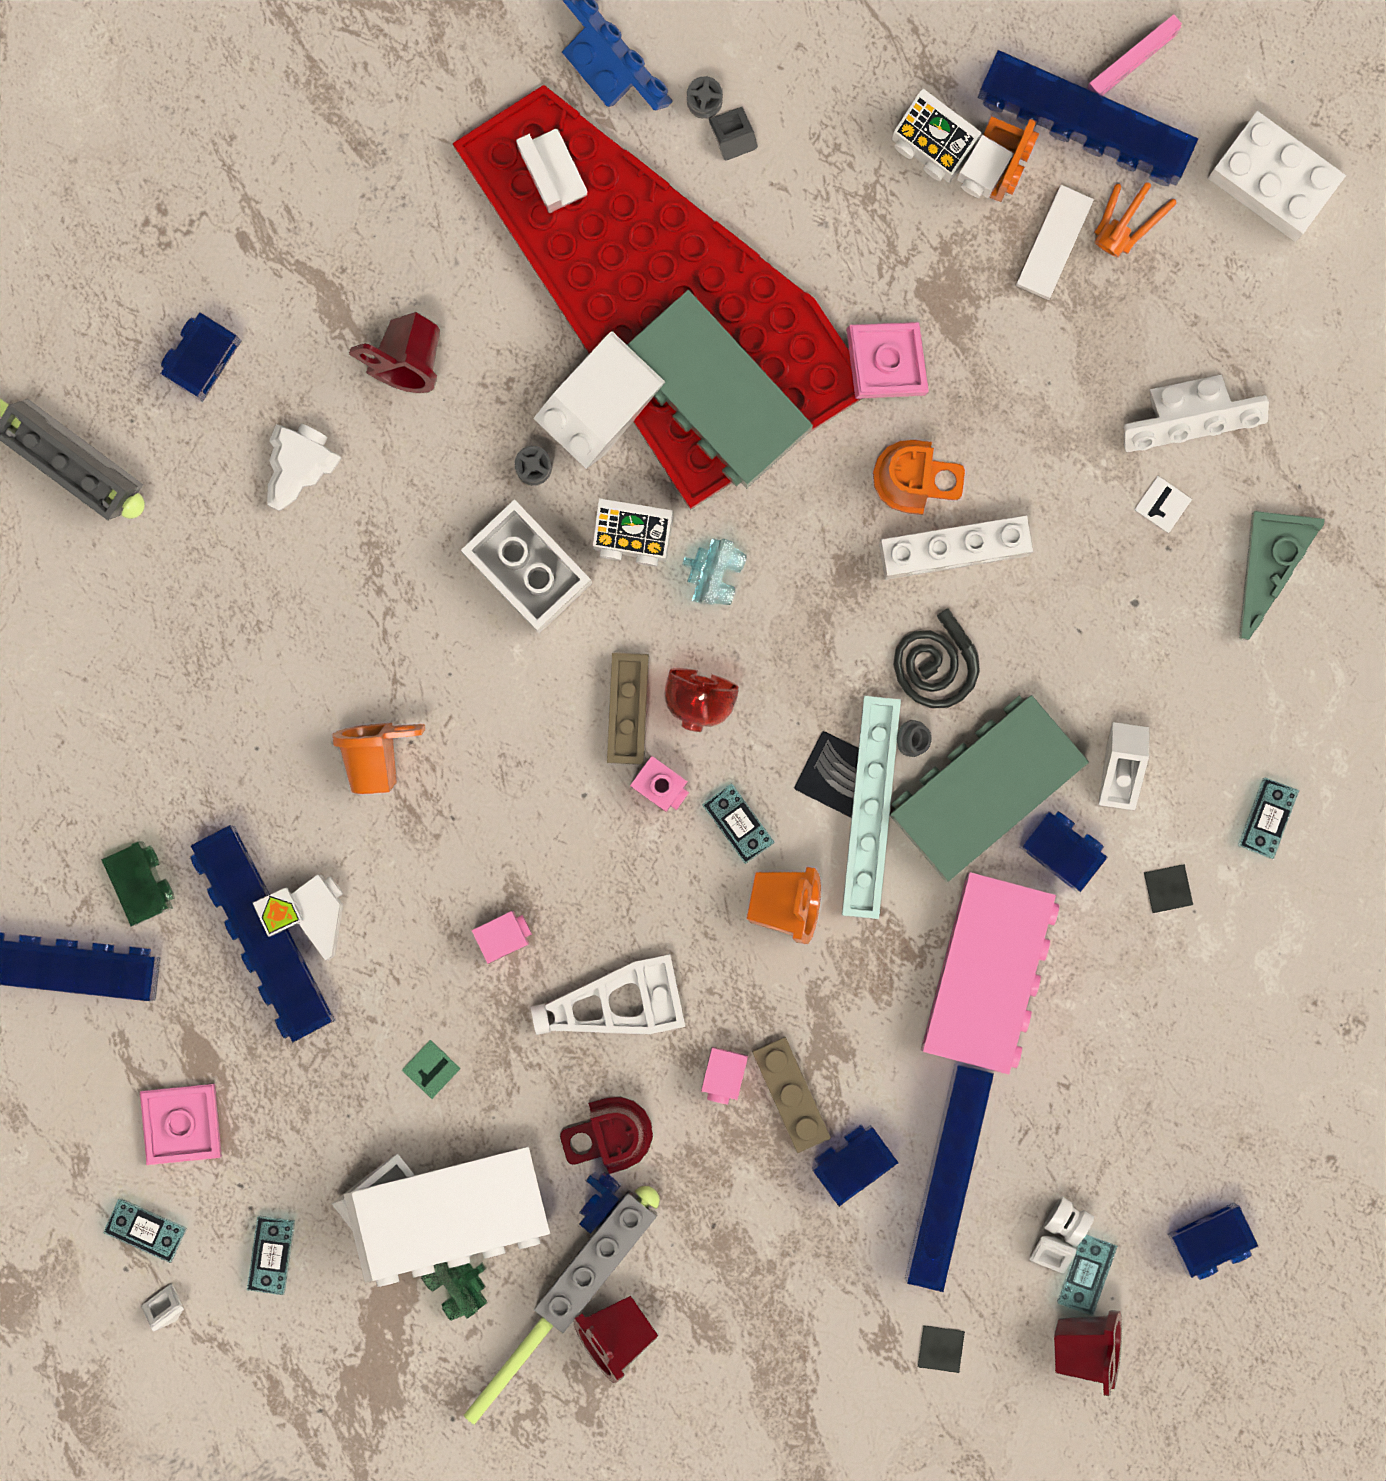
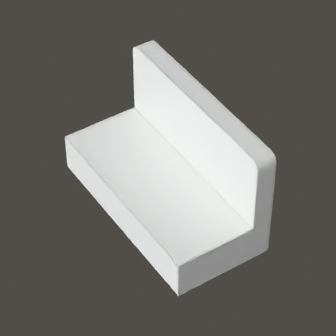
M557 129L533 140L530 134L516 140L519 152L549 213L587 196V189Z

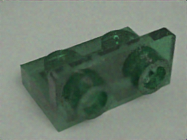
M137 841L132 846L101 859L131 927L173 909L170 900L175 899L174 893L167 879L161 880L155 867L159 866L160 863L151 845L146 847L143 841Z

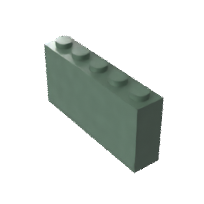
M689 290L627 344L631 350L665 381L663 386L654 395L657 402L661 405L667 402L676 411L672 416L685 432L692 429L701 439L697 443L698 446L710 459H713L715 456L720 459L726 466L722 472L736 487L742 483L748 489L812 431L813 425Z
M1020 695L1003 709L1007 715L996 724L992 719L975 732L979 737L975 743L969 748L965 743H962L947 756L951 761L949 765L941 771L935 766L919 780L923 787L913 795L907 790L891 803L895 810L889 816L945 882H949L1089 763L1032 695L1025 700Z

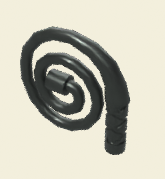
M947 608L939 613L937 618L941 624L943 623V627L947 629L952 640L954 639L959 650L962 651L961 655L966 661L968 670L966 682L957 694L946 700H932L922 697L912 689L903 673L901 664L903 651L909 643L916 639H932L940 643L947 650L950 657V670L947 676L941 682L934 684L923 682L918 677L914 661L920 653L928 652L934 657L933 662L929 660L918 668L925 680L938 672L937 669L942 664V656L939 650L933 645L923 644L911 649L906 659L907 675L911 682L920 690L935 692L946 689L954 681L957 674L958 654L954 646L944 636L931 630L914 631L903 637L895 649L893 666L898 683L912 700L929 708H949L963 701L974 689L980 673L979 658L975 645L972 644V641L964 633L965 631L953 617L950 609Z

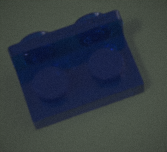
M605 1171L600 1175L594 1172L586 1179V1182L602 1194L601 1197L597 1194L593 1195L579 1212L584 1216L579 1225L590 1234L600 1225L623 1196L618 1191L621 1184Z

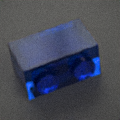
M199 312L195 319L191 317L184 325L180 333L183 339L176 350L171 348L161 362L163 370L160 374L172 384L203 402L242 341L236 334Z
M1057 811L1055 815L1051 812H1046L1019 848L1075 892H1081L1108 858L1101 852L1104 846L1091 835L1086 834L1083 838L1072 830L1075 823L1061 812Z
M862 1124L858 1125L844 1136V1139L847 1141L836 1150L830 1146L814 1158L817 1164L812 1167V1171L839 1207L899 1163L872 1125H869L867 1128H864Z
M1235 1203L1229 1204L1167 1234L1185 1273L1191 1278L1197 1276L1198 1280L1219 1271L1217 1266L1230 1260L1232 1264H1236L1252 1256L1250 1250L1258 1247L1240 1206Z

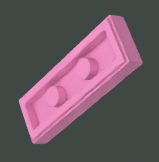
M1173 14L1092 80L1085 92L1093 101L1100 99L1177 36L1182 23Z

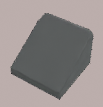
M743 107L708 119L725 161L757 149L754 130Z

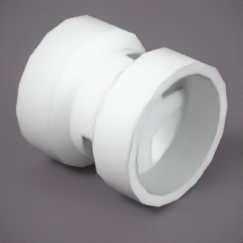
M1061 1197L1049 1213L1043 1228L1053 1234L1060 1233L1064 1236L1067 1243L1076 1248L1089 1231L1094 1216L1085 1210H1076L1072 1202Z

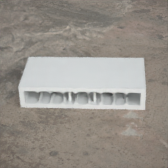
M529 1147L344 1194L364 1281L376 1280L377 1287L399 1282L398 1274L412 1271L413 1278L435 1272V1264L447 1262L448 1267L452 1268L470 1263L469 1255L482 1252L485 1259L505 1254L504 1246L514 1243L518 1244L519 1249L540 1244L539 1237L550 1234Z

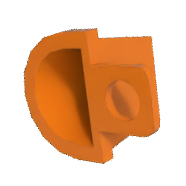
M919 440L899 441L887 447L878 457L873 471L874 488L880 499L891 509L903 513L923 515L927 498L958 500L961 498L965 476L964 467L956 463L932 461L934 448L931 447L932 442ZM947 470L954 474L956 484L952 490L942 491L937 488L935 477L939 472Z
M380 723L350 727L333 733V745L340 747L352 793L374 794L390 792L397 783L393 738L422 735L425 731V724L393 726L392 723Z
M806 867L805 872H756L747 920L752 924L791 935L796 943L809 944L816 928L821 900V879L816 868Z

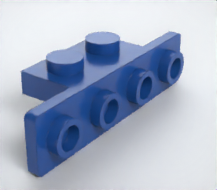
M563 0L585 28L562 53L607 107L614 106L632 86L636 88L655 111L667 108L673 102L667 94L668 89L665 84L649 73L644 67L645 62L636 51L629 49L621 39L622 34L619 29L611 22L606 21L599 13V7L595 0Z

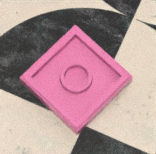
M919 322L856 324L847 327L856 399L925 396L929 392Z
M215 1084L140 1091L146 1165L222 1157Z

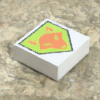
M288 887L253 903L268 937L303 921Z

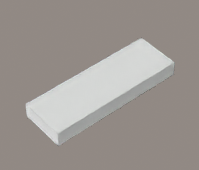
M1060 185L1017 281V287L1044 299H1050L1094 201L1093 198Z

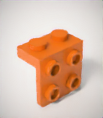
M991 116L983 135L1011 151L1014 155L990 198L1002 202L1005 193L1013 195L1025 168L1018 163L1020 159L1025 162L1028 161L1039 136V133L1033 131L1037 121L1029 119L1025 130Z

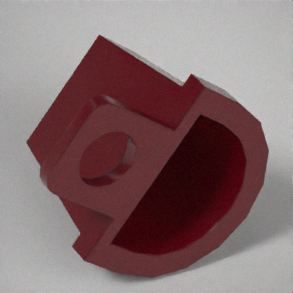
M417 312L390 320L379 348L364 343L351 347L349 355L367 365L366 374L382 383L406 392L429 393L434 390L437 382V375L433 369L440 329L435 323ZM365 354H370V355H373V356H375V357H374V359H373V358H370V357L366 356Z
M621 1096L607 1097L589 1102L591 1121L566 1128L560 1134L565 1157L569 1164L576 1165L602 1157L603 1164L609 1174L628 1169L639 1163L648 1153L653 1139L652 1122L645 1109L634 1100ZM577 1133L587 1134L592 1141L591 1149L585 1154L575 1153L570 1146L571 1138Z
M631 1296L586 1318L583 1314H580L573 1321L576 1333L584 1348L597 1367L612 1383H617L625 1376L623 1370L659 1336Z
M1110 1310L1108 1316L1059 1318L1054 1334L1055 1373L1103 1383L1104 1396H1110L1111 1389L1116 1387L1122 1345L1121 1312Z

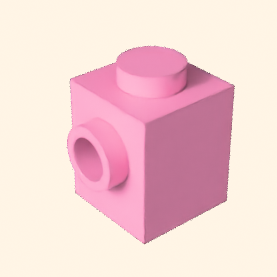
M653 756L650 757L630 785L631 788L665 812L670 807L677 810L689 794L684 789L688 781Z

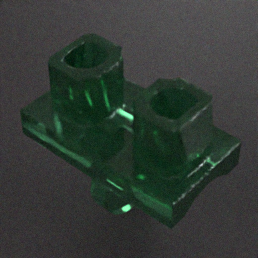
M443 1262L434 1265L435 1272L421 1276L422 1281L432 1292L442 1285L445 1286L451 1297L441 1305L442 1310L451 1321L462 1316L468 1319L488 1303L481 1293V1290L486 1286L479 1277V1274L487 1269L483 1262L474 1268L470 1263L449 1268L448 1263Z

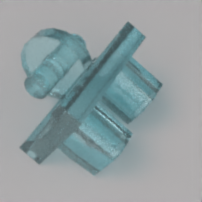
M712 539L709 550L698 547L695 559L684 557L682 565L691 569L687 582L697 585L692 601L706 605H731L735 594V587L721 582L724 571L726 569L734 573H740L747 558L746 554L733 547L734 542L727 539Z

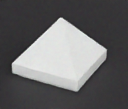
M1042 1236L1030 1256V1261L1064 1274L1076 1254V1249L1059 1236Z
M172 1284L141 1306L153 1331L176 1322L184 1310Z

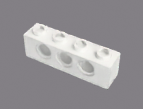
M1027 515L881 539L879 543L885 580L1028 557L1033 552Z

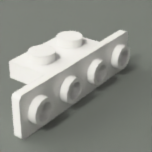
M1222 375L1150 389V400L1156 418L1125 424L1124 448L1126 452L1143 451L1160 445L1182 443L1189 439L1208 435L1215 436L1223 432L1253 428L1268 422V398L1266 395L1231 402Z

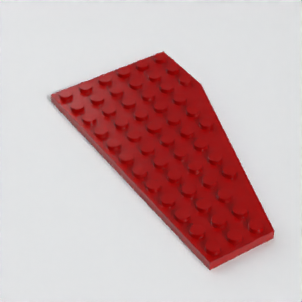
M542 85L452 143L454 149L588 354L611 331L626 345L629 344L689 290L813 425L812 431L862 400L855 398L849 350L813 296L804 292L761 258L756 251L671 187L666 180L642 161L610 139L547 86ZM557 129L587 189V196L549 213L519 152L516 140L530 134L533 140ZM653 397L633 423L691 510L732 484V482L722 472L726 466L717 456L710 459L698 446L697 443L701 440L692 429L685 432L672 416L676 411L667 402L661 405Z

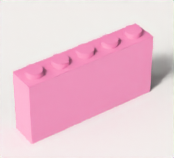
M971 872L967 873L921 1051L1005 1074H1010L1011 1067L1017 1069L1022 1054V1047L1017 1046L1020 1031L1027 1032L1032 1011L1026 1010L1030 996L1036 997L1041 980V975L1036 974L1039 960H1046L1050 946V940L1045 939L1048 924L1055 925L1058 916L1059 904L1054 903L1056 895Z

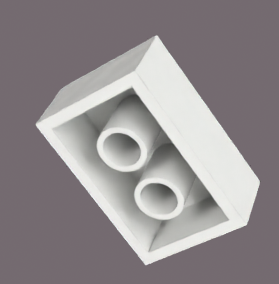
M1257 111L1214 168L1208 179L1296 243L1346 175Z
M515 499L461 549L464 556L539 634L592 584L591 579Z

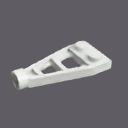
M670 954L632 962L546 1005L544 1003L530 1006L536 1035L551 1031L653 1034L685 1027ZM628 983L636 984L641 993L642 1013L636 1017L615 1015L609 1007V996L612 991ZM593 995L598 996L602 1004L603 1017L599 1020L578 1021L573 1014V1004L578 1000ZM547 1010L555 1015V1021L551 1025H549Z

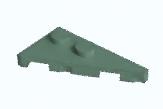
M1259 511L1252 513L1240 640H1249L1254 631L1257 630L1272 603L1279 596L1293 574L1297 564L1306 554V550L1315 536L1324 526L1325 519Z

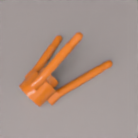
M1146 182L1142 186L1120 221L1113 219L1109 224L1121 191V185L1116 184L1102 220L1094 231L1098 236L1094 243L1103 251L1116 258H1119L1122 252L1128 254L1134 244L1176 205L1177 201L1171 199L1129 237L1132 230L1127 227V224L1145 198V195L1151 188V184Z

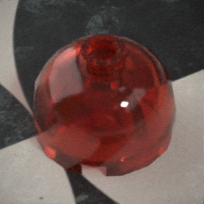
M671 668L665 683L664 699L671 714L682 721L681 727L694 732H702L703 726L715 727L729 717L738 698L739 687L737 684L711 674V678L696 675L698 670Z

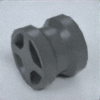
M708 76L694 79L687 89V106L690 112L695 117L701 119H709L715 116L721 110L723 104V90L720 84L714 78Z
M528 446L517 454L515 470L518 477L524 483L530 486H538L550 477L552 463L544 449L537 446Z

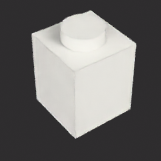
M982 135L959 173L957 181L962 183L961 188L974 197L980 198L983 195L989 199L1010 164L1014 153Z

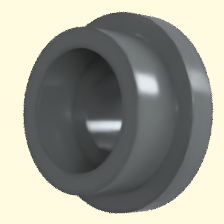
M909 720L900 727L897 734V746L903 755L917 757L925 753L931 745V732L922 722Z

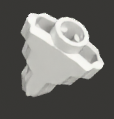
M302 423L297 432L276 424L270 438V443L274 448L269 462L274 473L268 483V506L281 511L297 499L303 487L316 485L323 474H331L342 457L324 446L328 437Z

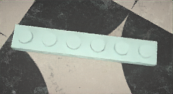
M864 696L842 907L843 916L879 919L901 699Z

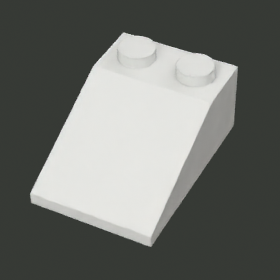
M611 331L552 394L533 419L587 469L607 454L663 386L665 381Z

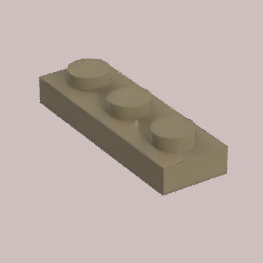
M612 653L607 763L644 765L649 654Z
M786 1037L752 1051L797 1154L831 1139Z

